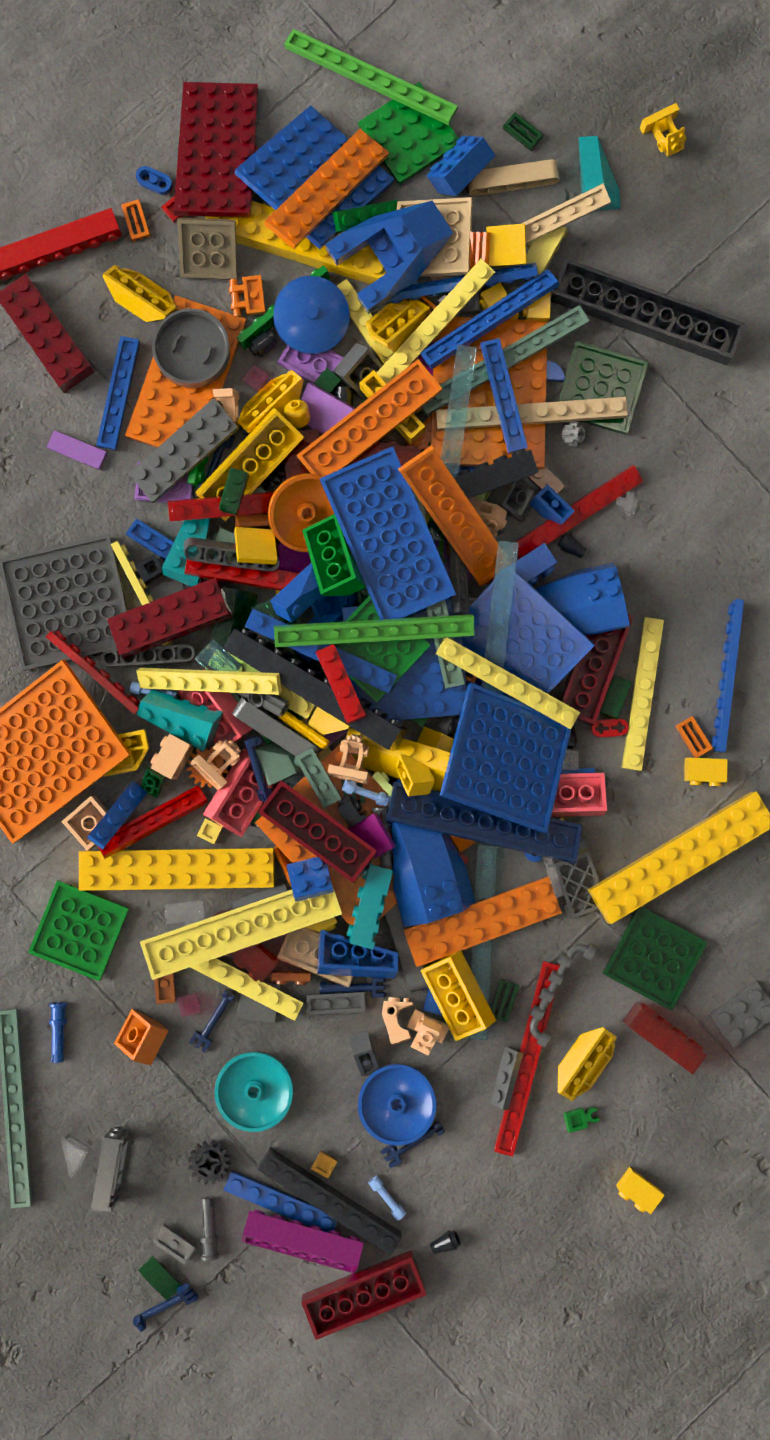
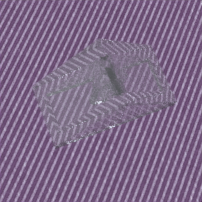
M66 1134L61 1138L69 1177L71 1178L79 1171L92 1148L72 1135Z

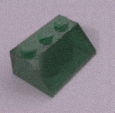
M222 587L233 618L212 625L210 644L212 646L224 647L234 628L248 630L245 625L252 610H256L258 594Z

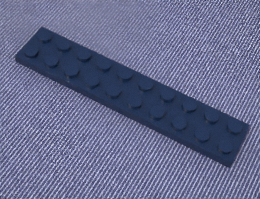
M395 781L392 786L386 821L573 864L577 863L582 832L581 824L550 818L548 831L542 833L442 797L438 791L431 790L430 794L408 796L403 784Z

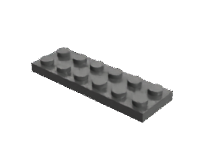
M213 398L129 474L150 501L155 503L234 434L239 427L220 403Z

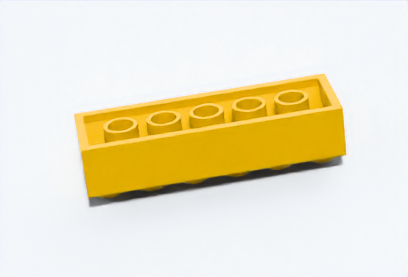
M273 408L196 491L199 498L222 496L230 468L248 472L249 477L244 494H252L304 436ZM230 516L221 518L226 522Z
M348 729L346 738L348 735L351 736V734L360 735L363 737V740H367L366 745H369L368 756L363 759V768L374 772L378 771L379 773L384 772L387 776L400 779L395 766L399 755L405 754L428 766L435 778L432 790L441 792L450 752L407 739H402L397 750H387L355 729ZM351 754L358 761L359 755Z

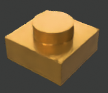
M321 1150L311 1170L328 1179L338 1159Z

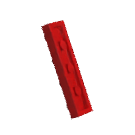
M332 644L316 651L347 724L349 725L366 717L335 645Z

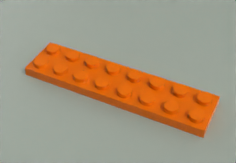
M359 129L265 220L264 225L295 249L388 157L389 152L363 130Z
M417 359L297 454V458L310 474L322 477L343 469L432 400L443 389L420 360Z
M432 445L398 468L480 586L512 564Z
M546 876L473 903L465 911L431 923L414 925L403 929L415 965L419 967L454 954L459 950L462 951L556 916L562 912L551 881Z

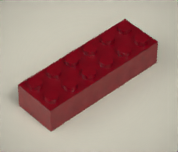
M26 274L0 291V304L63 393L94 373L88 361Z
M215 577L108 618L107 621L119 655L128 658L233 618L221 582Z
M628 614L629 624L631 626L634 615ZM630 627L585 635L595 646L571 670L560 700L580 712L576 720L591 726L596 724Z
M282 780L258 811L260 815L354 884L378 853L377 850Z
M412 1250L304 1293L302 1294L301 1303L315 1340H318L427 1294L425 1283Z

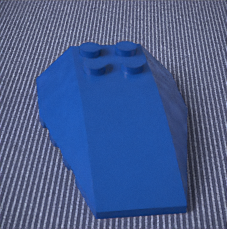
M614 563L577 570L536 588L548 602L584 635H593L630 627L625 599Z
M391 822L392 840L396 846L392 849L393 891L403 926L431 923L465 911L475 902L466 866L449 835Z

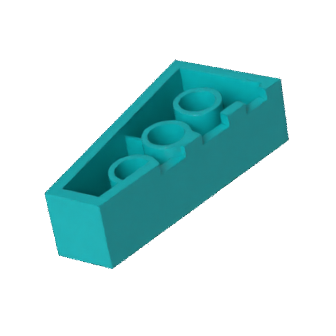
M211 518L184 520L162 566L163 575L191 587L200 583V577L184 574L187 558L184 555L183 544L190 537L208 539ZM194 546L188 548V551L191 552L197 550V547Z
M153 689L141 700L137 715L202 751L214 740L223 711L208 710V707L204 705L200 707L192 705L191 701L185 699L183 701L176 700L172 695Z
M369 864V867L363 872L364 886L359 887L357 898H360L359 905L354 906L352 917H355L353 925L349 924L347 936L350 937V944L374 949L375 942L373 940L378 933L379 918L383 913L384 899L388 893L393 873L392 869Z

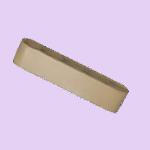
M551 159L483 169L468 184L469 195L480 196L556 184L560 181L557 161Z

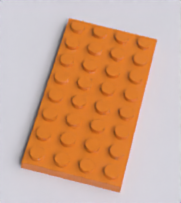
M175 295L173 301L176 305V310L172 313L182 309H200L212 314L221 322L230 343L228 365L222 375L214 382L199 388H186L169 381L160 371L153 356L125 434L126 438L158 448L214 398L213 389H223L239 345L236 337L245 328L247 322L245 318L234 317L233 314Z

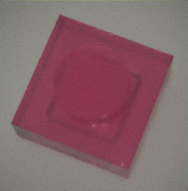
M253 365L243 378V382L259 392L270 377Z
M197 992L177 998L182 1017L201 1012Z

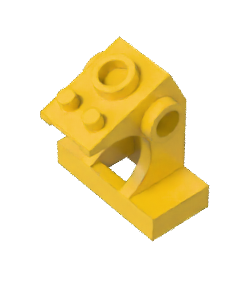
M677 103L644 118L640 125L642 134L652 131L657 140L659 151L661 153L664 152L668 157L683 150L686 141L685 127L677 130L673 123V119L677 117L679 112ZM668 130L670 134L665 138L662 133Z

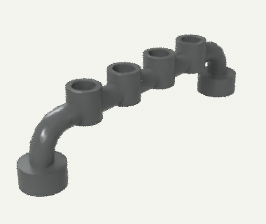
M591 943L588 945L576 944L568 950L567 954L561 953L557 961L560 964L558 971L553 970L548 978L551 981L549 988L544 987L539 995V998L542 999L540 1005H534L530 1012V1015L533 1016L530 1023V1031L538 1039L537 1044L545 1047L551 1033L546 1030L540 1032L538 1024L543 1018L549 1003L552 1001L556 989L561 984L566 970L571 965L574 955L577 952H583L582 957L591 960L597 949L595 945Z

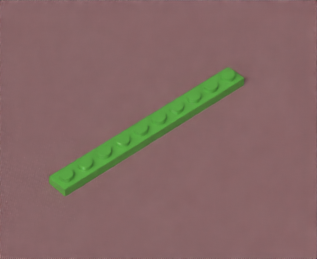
M295 29L291 31L284 43L285 49L446 125L451 123L458 110L457 105Z
M473 614L274 626L275 647L474 636Z

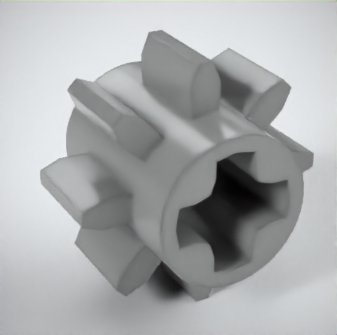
M570 422L562 430V439L565 443H569V446H577L585 438V429L578 422Z

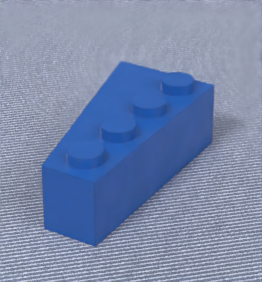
M321 929L318 941L317 974L395 979L398 973L397 952L374 946V949L350 944L349 939L344 938V936L327 933L328 931Z

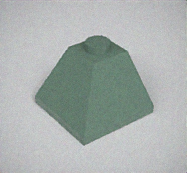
M275 742L255 749L268 786L302 772L295 756Z

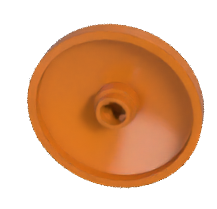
M300 474L284 481L271 497L268 507L270 527L277 539L292 550L308 552L302 530L334 514L321 484L320 478L322 476Z

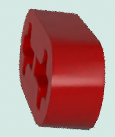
M623 719L598 720L595 725L591 726L592 734L600 738L622 736L629 729L628 723ZM620 722L624 729L619 733L617 729L612 730L611 726H616ZM599 723H601V726L608 727V730H604L602 734H599L595 727H598Z

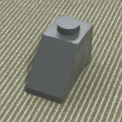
M368 1031L349 1036L352 1053L361 1076L370 1075L378 1070V1061Z

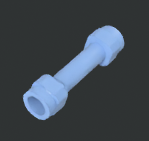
M132 681L130 686V693L138 695L141 693L148 694L152 690L140 688L139 683ZM153 689V690H156V691H159V692H162V693H165V694H168V695H172V696L175 697V699H177V694H178V693L175 692V691H171V690L163 691V690Z
M346 779L342 790L346 793L352 794L354 792L375 800L376 804L380 806H387L390 796L380 791L378 794L357 786L356 782Z
M377 1175L368 1182L373 1191L377 1190L391 1208V1214L397 1221L402 1219L406 1215V1211L401 1204L398 1205L383 1187V1181Z

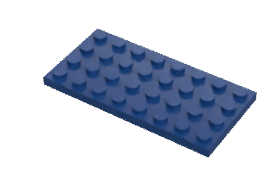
M393 446L320 478L380 620L401 619L456 595L411 487L398 470L401 464Z

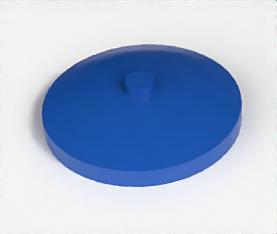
M303 276L289 282L281 290L275 302L273 317L278 335L286 345L297 352L316 355L331 350L342 340L349 325L350 313L344 294L335 284L322 277Z
M392 1064L379 1068L366 1079L358 1097L360 1120L367 1132L382 1143L395 1146L412 1143L428 1131L435 1117L436 1097L432 1085L421 1072L410 1066Z

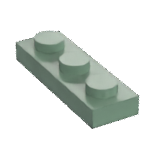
M313 747L295 756L324 808L341 799L339 792Z

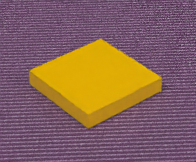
M525 223L486 227V231L491 233L490 267L527 264Z
M235 527L237 562L276 565L277 552L275 535L272 529Z

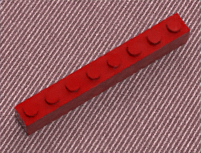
M112 208L0 247V280L10 279L12 275L18 273H26L34 267H43L48 262L62 260L71 254H79L87 248H96L101 243L117 240L122 236Z

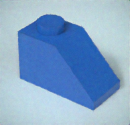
M548 484L529 503L541 517L561 525L575 511Z

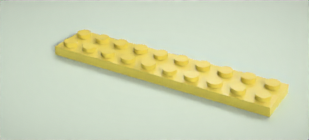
M289 890L141 941L140 944L151 978L154 980L341 915L342 912L335 891L295 902L293 891Z

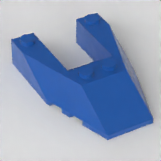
M431 200L374 216L342 232L327 242L325 246L336 266L367 245L370 246L387 273L357 293L362 306L370 314L416 283L437 253L440 252L453 235V232Z
M310 563L274 596L270 602L275 613L291 623L311 606L315 616L307 624L342 622V608L352 607L358 597L357 592L349 596H322L312 563ZM294 650L299 657L311 662L313 658Z

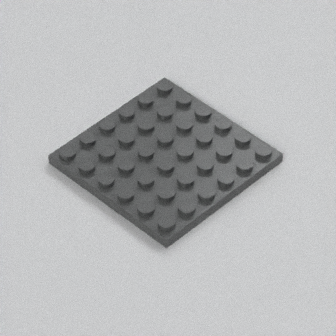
M110 534L0 559V573L22 671L57 664L61 660L71 661L65 653L46 638V635L52 630L62 632L67 637L65 640L68 643H74L82 650L80 653L84 657L100 654L108 649H117L107 619L128 610L115 552L111 546L112 539Z

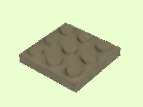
M178 218L180 277L237 279L236 220Z

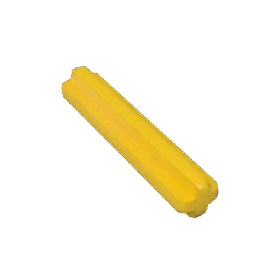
M286 711L283 717H278L321 749H325L329 744L328 739L288 711Z

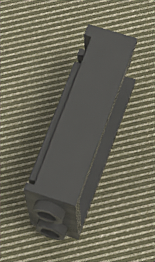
M123 1127L111 1128L103 1138L91 1206L93 1210L111 1213L118 1202L119 1197L117 1195L120 1192L119 1188L121 1186L129 1141L128 1136L130 1135V1131H125L126 1129Z

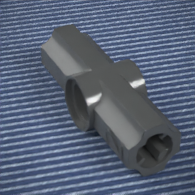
M238 693L247 698L253 707L261 706L279 717L285 715L290 705L289 701L275 694Z

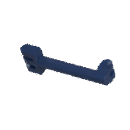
M231 435L229 441H224L216 449L205 481L217 469L224 448L231 449L235 436Z
M251 737L244 740L258 783L259 789L256 790L258 798L261 802H265L272 791L271 788L266 786L254 746L261 744L262 739L260 737Z
M372 977V983L350 984L349 987L341 984H328L327 981H319V993L372 991V998L386 997L384 992L378 993V990L385 989V985H378V982H385V978Z
M225 989L221 1002L202 1033L195 1031L189 1041L192 1045L195 1039H198L199 1041L195 1046L198 1049L202 1042L205 1043L202 1048L204 1053L212 1042L208 1038L209 1034L228 1003L232 1002L236 995L232 990Z
M437 1121L432 1124L422 1137L407 1144L401 1150L395 1149L393 1145H388L380 1152L382 1155L390 1152L384 1159L387 1162L394 1158V1161L388 1164L390 1168H393L402 1162L401 1154L435 1133L438 1136L442 1135L445 1130L441 1122Z
M185 1283L177 1288V1295L171 1297L168 1301L166 1300L134 1316L133 1325L140 1332H143L146 1329L145 1320L182 1301L189 1305L198 1300L199 1295L188 1283Z

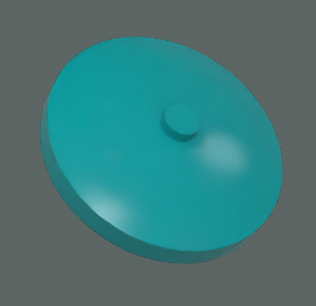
M259 1051L245 1052L228 1061L220 1071L215 1083V1102L222 1117L233 1127L247 1132L264 1131L278 1124L287 1114L293 1098L292 1079L287 1068L274 1056Z

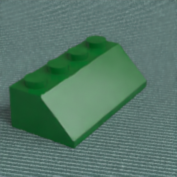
M335 514L302 530L322 596H349L366 588Z

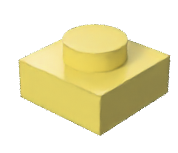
M205 818L197 836L215 844L223 827Z

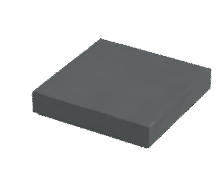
M264 982V983H266V984H268V985H270V986H272V987H274V988L280 990L281 984H276V983H271V982ZM240 993L237 1018L268 1023L276 1022L277 1011Z

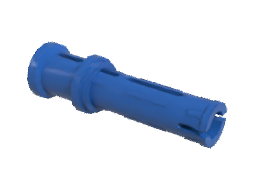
M67 1002L49 1003L51 1007L49 1023L52 1026L51 1062L61 1063L64 1062V1025L67 1023V1019H65Z

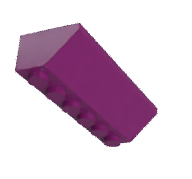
M260 1210L249 1211L241 1242L353 1274L358 1268L364 1244L359 1242V1238L353 1236L344 1238L338 1232H323L322 1228L312 1225L310 1228L305 1227L302 1222L296 1220L287 1222L281 1216H266L265 1212Z

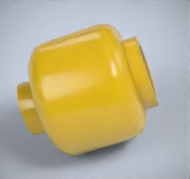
M292 400L286 404L284 408L286 420L295 428H303L310 422L311 416L305 401Z

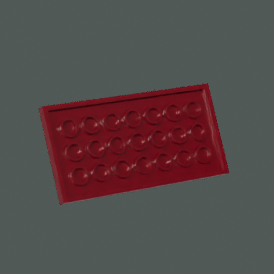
M183 82L174 199L175 216L251 217L252 189L235 175V169L255 153L258 84Z

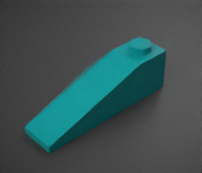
M598 136L579 137L581 193L583 194L604 183L611 204L598 210L620 209L619 188Z

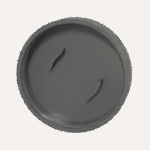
M182 309L168 315L159 324L153 337V356L160 371L169 381L181 387L199 388L214 382L225 371L230 359V343L223 325L212 314L200 309Z

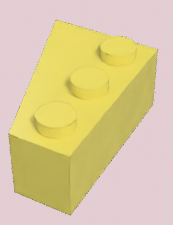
M563 226L528 244L527 264L536 262L538 275L548 268L552 257L560 247L562 239L567 236L568 230L566 227Z

